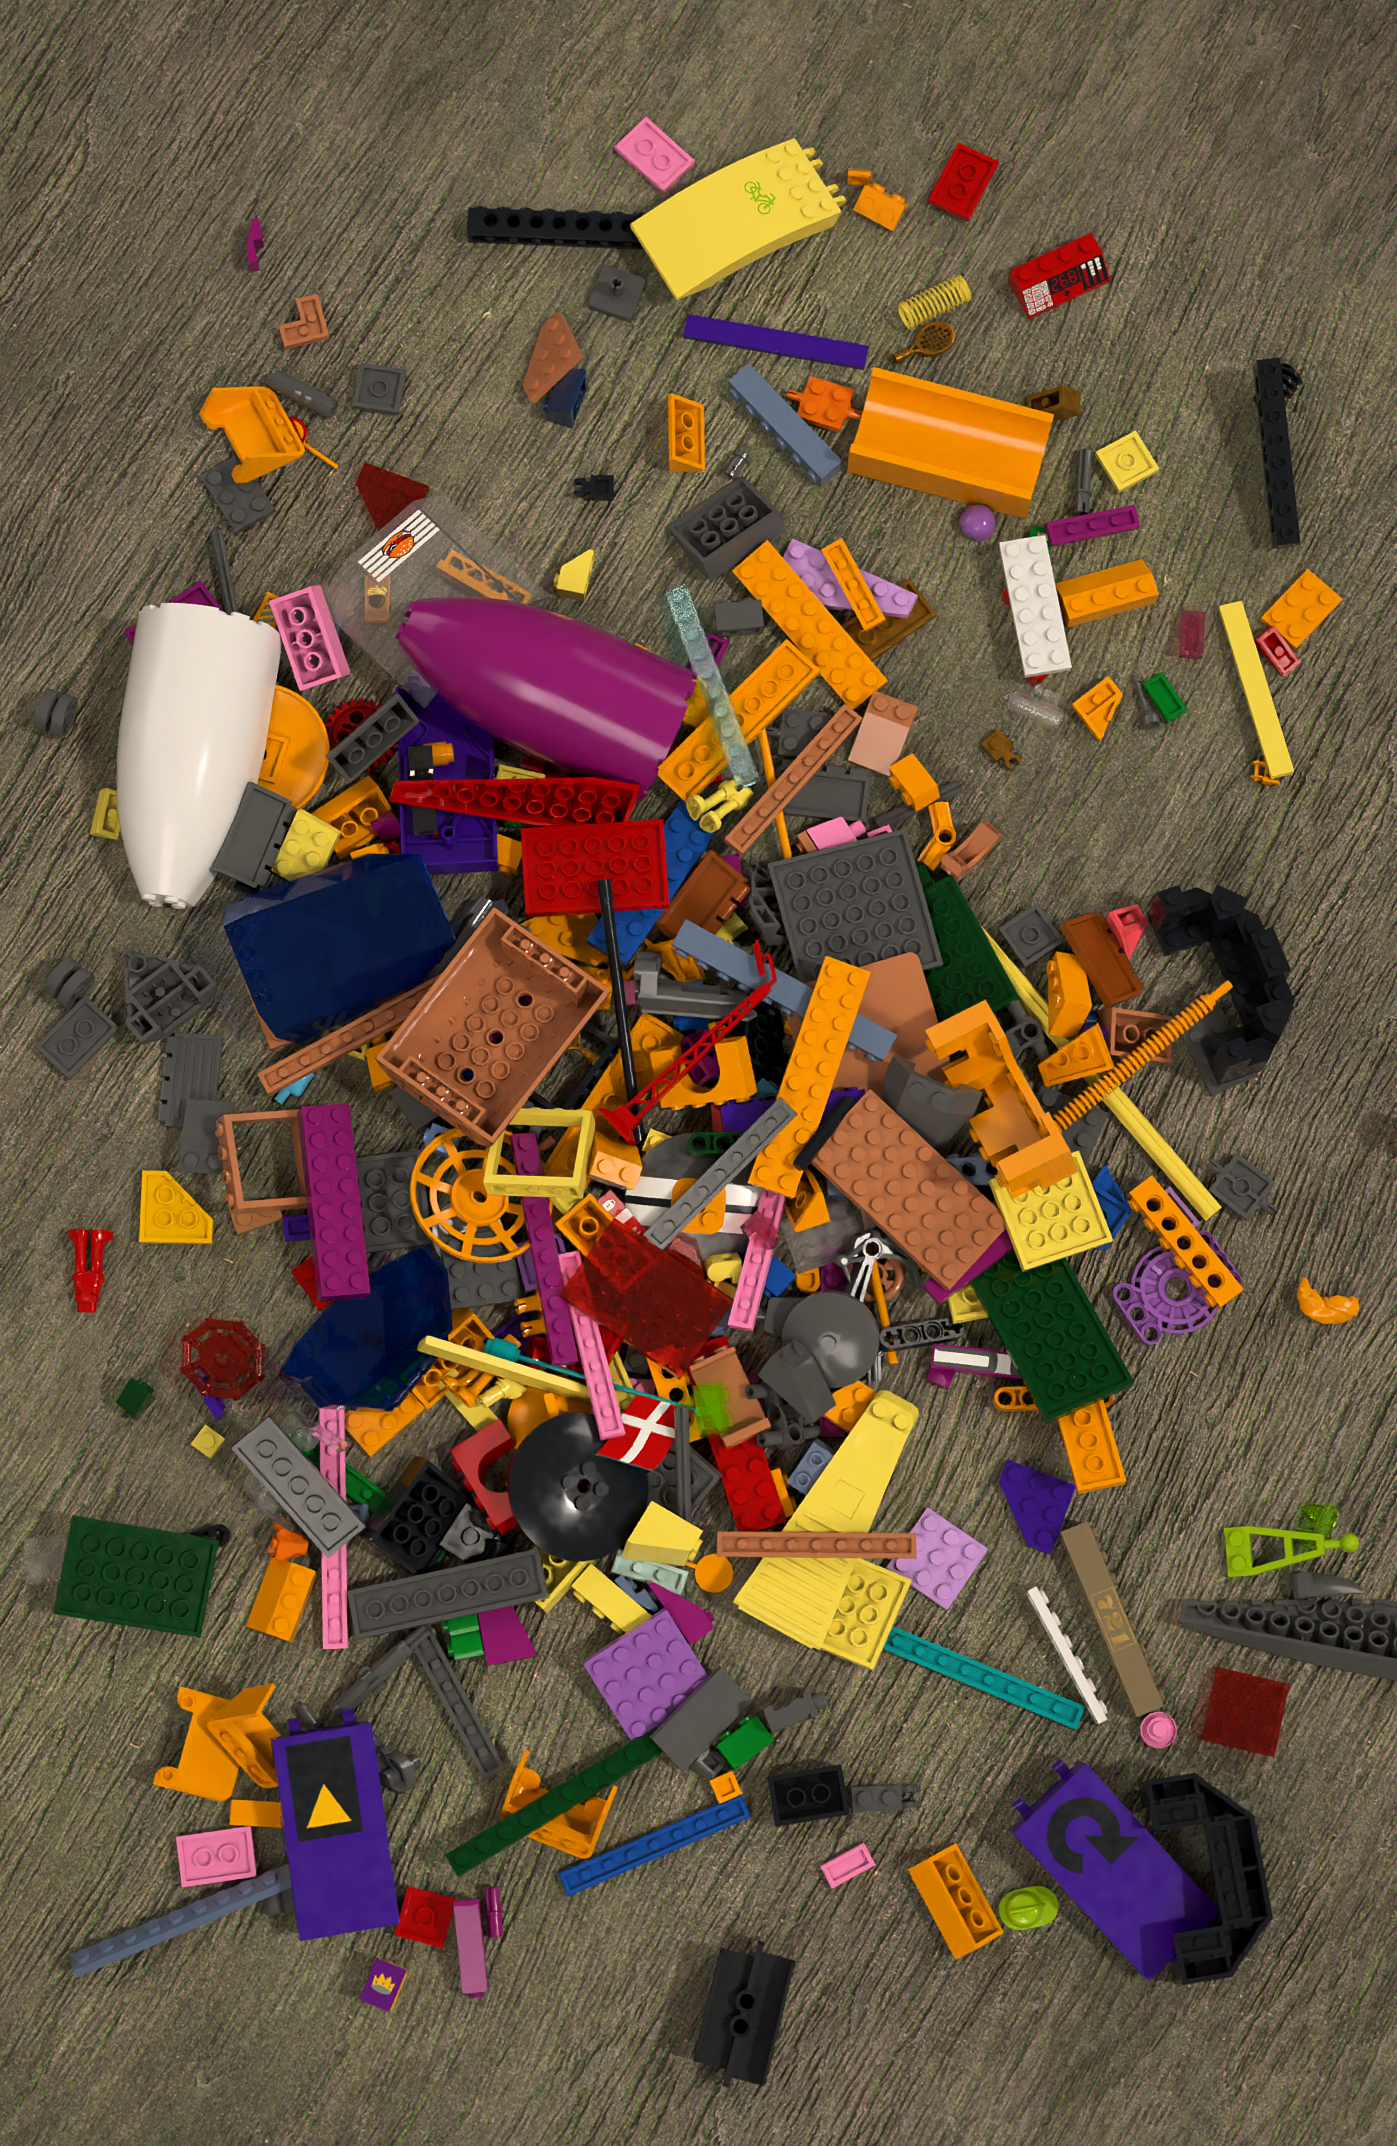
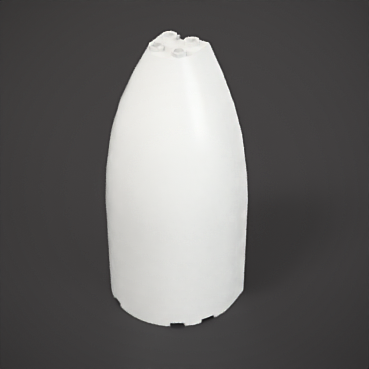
M161 603L160 608L154 605H147L138 614L119 727L117 808L121 836L129 866L141 899L148 901L151 906L163 907V904L170 903L172 908L185 909L186 906L194 907L218 873L212 867L235 818L247 783H258L265 753L283 641L281 635L273 627L262 621H258L257 624L255 621L249 620L250 616L231 612V615H227V613L219 611V608L186 603Z

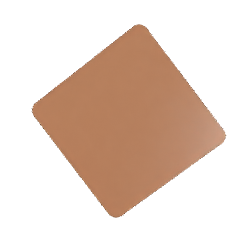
M908 952L858 967L871 972L857 1013L895 1033L897 1037L883 1062L878 1060L877 1063H874L864 1057L865 1053L856 1049L854 1052L845 1047L831 1090L843 1092L845 1088L858 1087V1090L865 1089L866 1094L871 1089L883 1100L884 1077L893 1055L915 1063L913 1071L944 1084V1081L947 1079L941 1068L950 1064L949 1056L939 1060L936 1053L931 1054L925 1044V1040L928 1039L925 1030L938 1024V1020L919 957L915 953ZM816 980L804 984L814 988ZM793 1014L792 1017L786 1015L795 1044L802 1018L796 1014Z

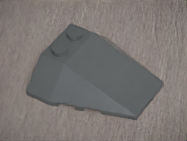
M893 1055L884 1077L883 1101L939 1153L974 1115L983 1092L960 1083L958 1089L950 1087L913 1071L915 1063Z

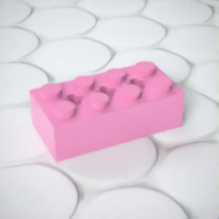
M321 585L310 586L269 601L300 691L351 674Z

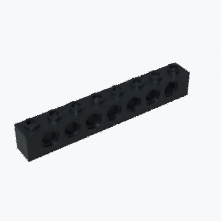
M475 206L474 208H468L467 238L468 243L644 250L634 232H625L623 229L630 227L631 223L646 213L624 214L620 211L601 213L596 210L578 212L573 209L555 211L550 208L541 211L526 207L520 208V210L508 207L492 209L485 206ZM493 221L496 222V225L490 227L486 223ZM513 222L519 224L517 227L509 226V224ZM535 223H539L542 225L540 228L532 227V225ZM558 224H562L565 226L563 229L555 228V226ZM585 225L588 228L586 230H579L577 227ZM603 226H608L611 229L608 231H602L600 228Z
M1280 357L1256 360L1252 367L1272 548L1296 547L1300 544L1281 362Z

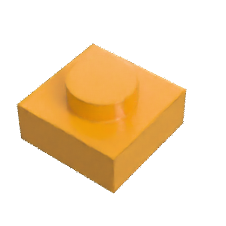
M732 1770L709 1780L719 1804L742 1794Z

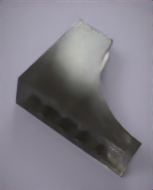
M432 745L409 746L410 781L434 780ZM412 805L414 836L438 834L436 809Z

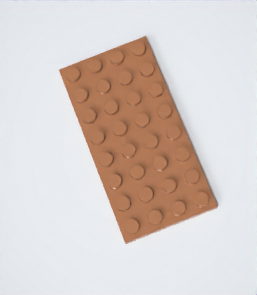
M871 1089L846 1114L843 1121L811 1162L816 1169L947 1292L1006 1229L1000 1210Z

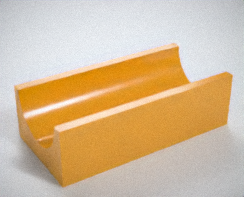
M873 367L863 414L854 443L851 444L847 472L971 505L981 504L990 510L1026 519L1054 414Z

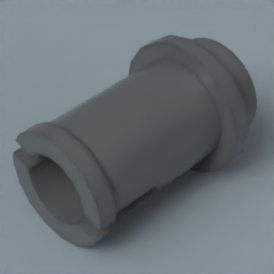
M742 449L733 452V458L723 470V473L727 476L733 468L734 471L729 477L733 480L736 479L743 466L749 463L750 455Z

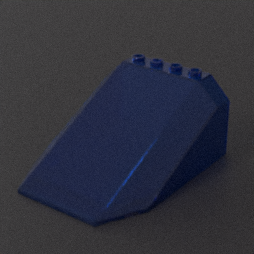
M369 853L252 894L224 907L223 927L258 1014L276 1038L296 1043H302L423 984L435 965L441 962L444 954L456 942L454 933L420 854Z

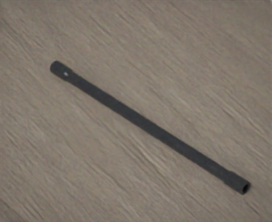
M603 879L596 882L602 910L628 1103L638 1094L614 917L611 879ZM635 1104L630 1108L635 1116L641 1112L640 1104ZM643 1119L640 1120L641 1123L633 1130L636 1142L646 1141Z

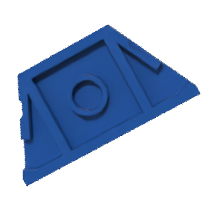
M1104 1165L1093 1181L1092 1186L1111 1236L1114 1239L1132 1212V1209L1127 1202L1128 1200L1124 1198L1119 1185L1116 1184L1111 1176L1110 1170ZM1111 1243L1093 1249L1106 1251Z

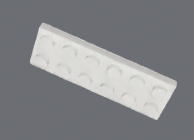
M1045 535L999 542V551L1024 677L1071 670L1072 666Z

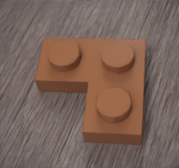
M318 294L295 299L301 320L279 325L285 350L330 339Z

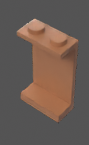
M726 1345L715 1350V1355L706 1359L705 1356H701L693 1360V1365L689 1367V1371L727 1450L757 1436L759 1433L770 1430L771 1424L768 1418L765 1417L758 1400L747 1399L745 1388L750 1383L736 1355L735 1347L728 1348Z

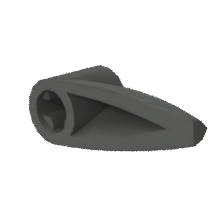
M1313 1572L1291 1575L1294 1600L1363 1593L1361 1586L1339 1576Z

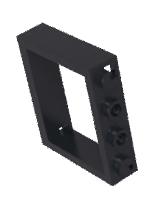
M589 1022L583 1029L607 1045V1047L561 1109L577 1110L576 1106L579 1101H585L592 1091L590 1086L594 1081L598 1082L605 1072L604 1067L608 1062L611 1063L619 1053L618 1042ZM535 1091L528 1099L538 1107L541 1106L545 1109L558 1108Z

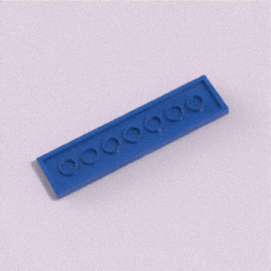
M683 800L680 801L664 825L669 904L719 831L717 830L713 833L704 831L699 825L701 818L693 820ZM723 817L721 819V827L724 824L726 817ZM666 909L614 912L621 965L628 966ZM601 917L586 939V944L608 956L603 917Z

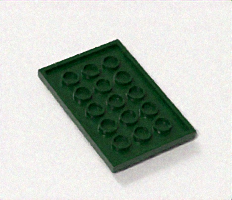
M948 875L924 889V896L943 961V966L923 971L938 1023L984 1000L987 1001L993 1014L1021 999L954 876Z
M72 1515L53 1614L201 1638L219 1540Z

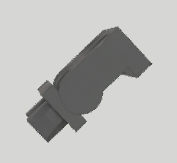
M824 1691L811 1696L810 1692H806L800 1698L794 1699L789 1706L774 1711L772 1705L763 1708L760 1712L769 1733L773 1734L802 1722L807 1717L809 1720L816 1718L819 1715L817 1711L829 1706Z

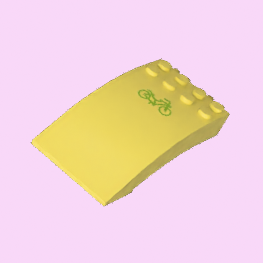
M794 138L757 152L692 184L631 223V229L676 300L712 287L716 282L782 247L835 225L841 214L839 207L846 202L844 196L833 198L832 195L838 192V186L832 184L826 187L820 179L816 170L822 167V161L820 159L808 160L815 154L813 147L802 150Z

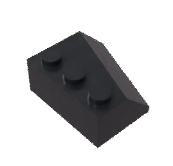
M761 1001L754 1008L757 1012V1017L750 1021H740L724 1038L746 1036L755 1082H759L764 1078L767 1082L772 1080L774 1083L781 1084L786 1070V1063L789 1061L788 1053H784L782 1045L785 1035L781 1012L779 1009Z

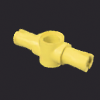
M540 1367L539 1370L544 1371L546 1368ZM498 1376V1381L494 1383L495 1385L479 1395L478 1400L487 1409L501 1398L515 1399L526 1392V1385Z

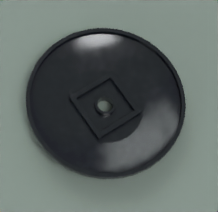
M567 1413L552 1417L537 1425L518 1446L511 1461L508 1474V1499L518 1527L525 1537L538 1549L550 1556L566 1561L595 1560L619 1549L627 1542L645 1513L648 1501L647 1470L595 1455L608 1439L600 1440L594 1414ZM581 1479L585 1480L588 1485V1489L584 1494L579 1492L577 1484Z

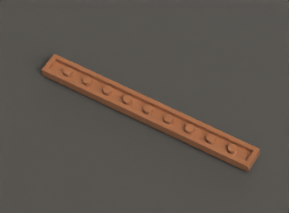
M441 974L257 1073L268 1095L275 1094L402 1025Z

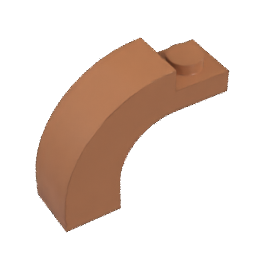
M987 820L983 821L957 849L944 855L940 860L942 862L940 867L949 875L954 876L958 882L968 875L994 849L1004 835Z

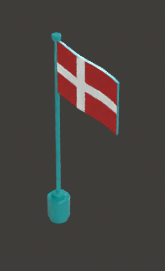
M496 1337L495 1339L488 1338L484 1350L486 1354L517 1363V1360H521L585 1380L584 1374L519 1355L520 1350L516 1349V1343ZM613 1383L614 1389L637 1396L621 1415L625 1435L608 1439L595 1455L653 1471L665 1458L675 1439L674 1408L680 1405H688ZM688 1406L689 1418L692 1414L699 1415L700 1406Z

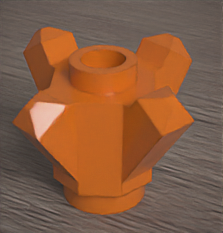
M281 1519L276 1520L273 1523V1530L277 1532V1535H272L271 1545H269L267 1552L272 1557H275L279 1564L293 1557H299V1555L305 1556L308 1548V1536H303L302 1533L297 1532Z

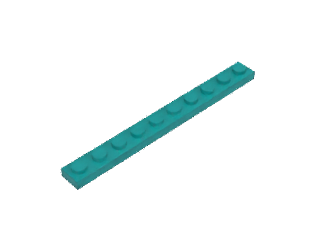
M894 1626L883 1648L887 1652L1074 1730L1077 1729L1085 1706Z

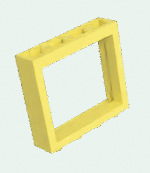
M521 1108L510 1122V1125L581 1127L573 1177L497 1175L504 1130L489 1149L483 1181L488 1195L583 1199L596 1125L592 1111L586 1109Z

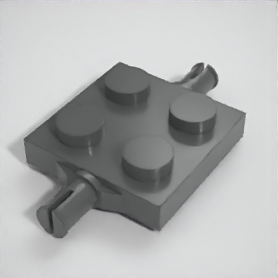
M784 709L779 728L769 726L765 728L767 736L778 737V756L797 758L829 722L830 714Z
M1238 1153L1224 1167L1213 1158L1206 1165V1167L1218 1174L1214 1184L1208 1190L1210 1194L1246 1221L1260 1207L1271 1216L1277 1210L1274 1205L1266 1200L1269 1191L1276 1182Z

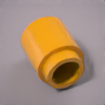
M446 741L423 744V749H419L420 762L425 763L426 767L449 765V762H454L452 743L446 744Z

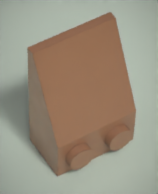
M874 690L848 762L891 777L889 767L898 762L917 716L918 707Z
M1115 1007L1097 1011L1098 1023L1101 1028H1105L1107 1033L1105 1042L1113 1061H1121L1123 1058L1127 1060L1126 1056L1128 1054L1131 1055V1051H1136L1138 1046L1141 1047L1140 1044L1142 1042L1147 1045L1145 1040L1147 1038L1151 1040L1150 1036L1152 1034L1156 1036L1155 1032L1157 1030L1160 1031V1028L1162 1026L1165 1027V1024L1167 1022L1170 1023V1020L1173 1018V1016ZM1169 1042L1170 1045L1168 1047L1164 1045L1165 1049L1163 1051L1159 1049L1160 1053L1158 1055L1154 1053L1155 1058H1150L1148 1063L1170 1064L1172 1043Z

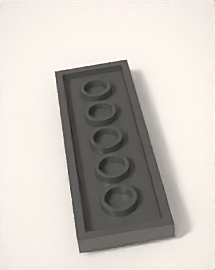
M270 1415L231 1446V1449L327 1558L366 1527V1524Z

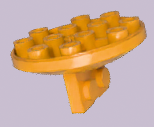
M552 1373L553 1375L587 1385L583 1381L567 1377L566 1374ZM526 1385V1392L512 1400L508 1412V1433L516 1443L514 1448L517 1450L527 1434L545 1420L567 1413L594 1414L592 1405Z

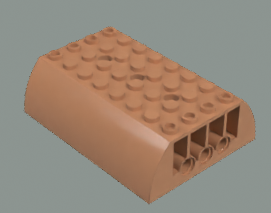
M494 907L375 1059L383 1071L401 1089L474 1142L486 1147H492L605 1001L611 990ZM523 995H528L532 998V1003L529 1006H521L518 1002L519 998ZM493 1033L502 1034L503 1040L499 1044L490 1042L489 1038ZM465 1070H470L473 1072L474 1077L471 1081L465 1082L460 1079L461 1073Z

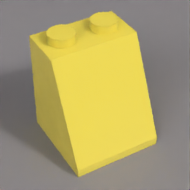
M651 1501L627 1540L621 1557L630 1560L684 1567L688 1559L693 1561L703 1542L700 1539L703 1531Z

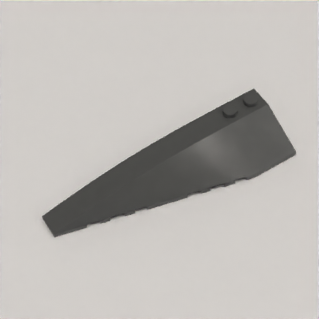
M1337 1599L1317 1603L1315 1600H1274L1273 1603H1262V1600H1252L1251 1603H1237V1600L1227 1601V1603L1182 1601L1179 1620L1181 1625L1244 1646L1295 1660L1397 1681V1602L1374 1599L1373 1604L1362 1603V1599H1351V1602H1337Z

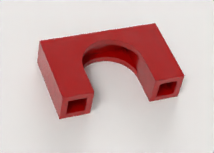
M498 1419L450 1451L454 1456L451 1462L457 1472L463 1471L466 1476L462 1479L469 1491L474 1490L477 1495L473 1498L481 1511L483 1509L487 1511L486 1521L492 1530L497 1528L501 1534H504L517 1526L510 1508L508 1492L496 1493L489 1491L484 1483L485 1473L491 1463L514 1449L516 1445L503 1422Z

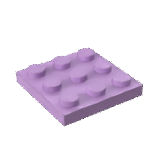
M927 1507L910 1532L916 1533V1559H892L886 1569L911 1579L912 1583L910 1586L947 1611L988 1548Z

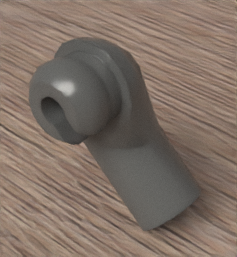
M304 1703L296 1708V1712L302 1719L301 1731L316 1729L317 1720L307 1704Z

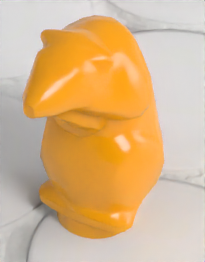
M1307 1277L1302 1278L1296 1295L1301 1311L1309 1318L1323 1324H1339L1351 1321L1353 1316L1358 1315V1297H1344L1340 1295L1321 1297L1316 1289L1310 1287Z

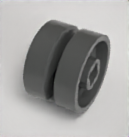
M50 688L45 689L36 708L34 728L44 732L51 731V734L65 738L75 719L78 705L77 697L65 693L61 696L59 691Z
M68 957L52 971L45 982L43 990L52 998H58L57 1001L66 1009H71L90 990L95 980V975L86 968H81V964L72 957Z

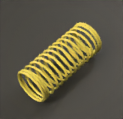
M957 274L952 279H947V282L943 281L942 284L939 283L938 286L935 285L933 288H929V291L925 290L924 293L920 292V295L906 299V302L898 303V311L905 326L912 330L914 327H918V323L922 325L923 321L927 323V319L931 321L932 317L936 318V314L941 316V312L943 314L946 311L950 312V308L959 307V303L961 305L964 304V301L968 303L972 297L966 281L960 274ZM955 288L957 289L960 295L961 301L956 294ZM950 289H951V291H952V293H953V295H954V297H955V299H956V302L954 301V299H953V297H952V295H951ZM946 293L948 294V296H949V298H950V300H951L952 306H951V304H950V302H949V300H948V298H947V296H946ZM941 294H942V296L944 297V299H945V301H946L947 307H946V305H945L944 302H943V299H942V297H941ZM936 296L938 297V299H939V301H940V303H941V305H942L943 310L941 309V307H940V305H939V303H938V300H937ZM932 299L934 300V302H935V304H936V306H937L938 312H937V310H936V308H935V306H934V304H933ZM928 302H929L930 306L932 307V310H933V312H934V315H933V313H932L931 310H930V307H929V305H928ZM923 304L925 305V307H926V309H927V311H928L929 316L927 315V313H926V311H925V309H924ZM919 307L921 308L925 319L923 318V316H922V314H921V312H920V310H919ZM914 308H915V310H916V312H917V314H918V316H919V318H920V321H919V319L917 318V315H916V313H915V311H914Z

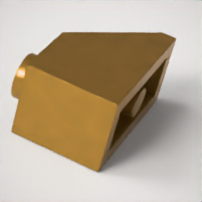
M1064 385L1027 396V407L1054 414L1053 420L1069 419L1080 415L1081 393Z

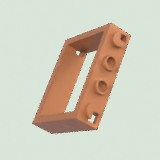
M299 1109L226 1114L216 1120L217 1130L215 1135L219 1137L220 1144L218 1156L223 1164L222 1181L226 1184L225 1202H228L230 1215L307 1208L297 1118ZM289 1120L301 1197L244 1201L232 1124Z

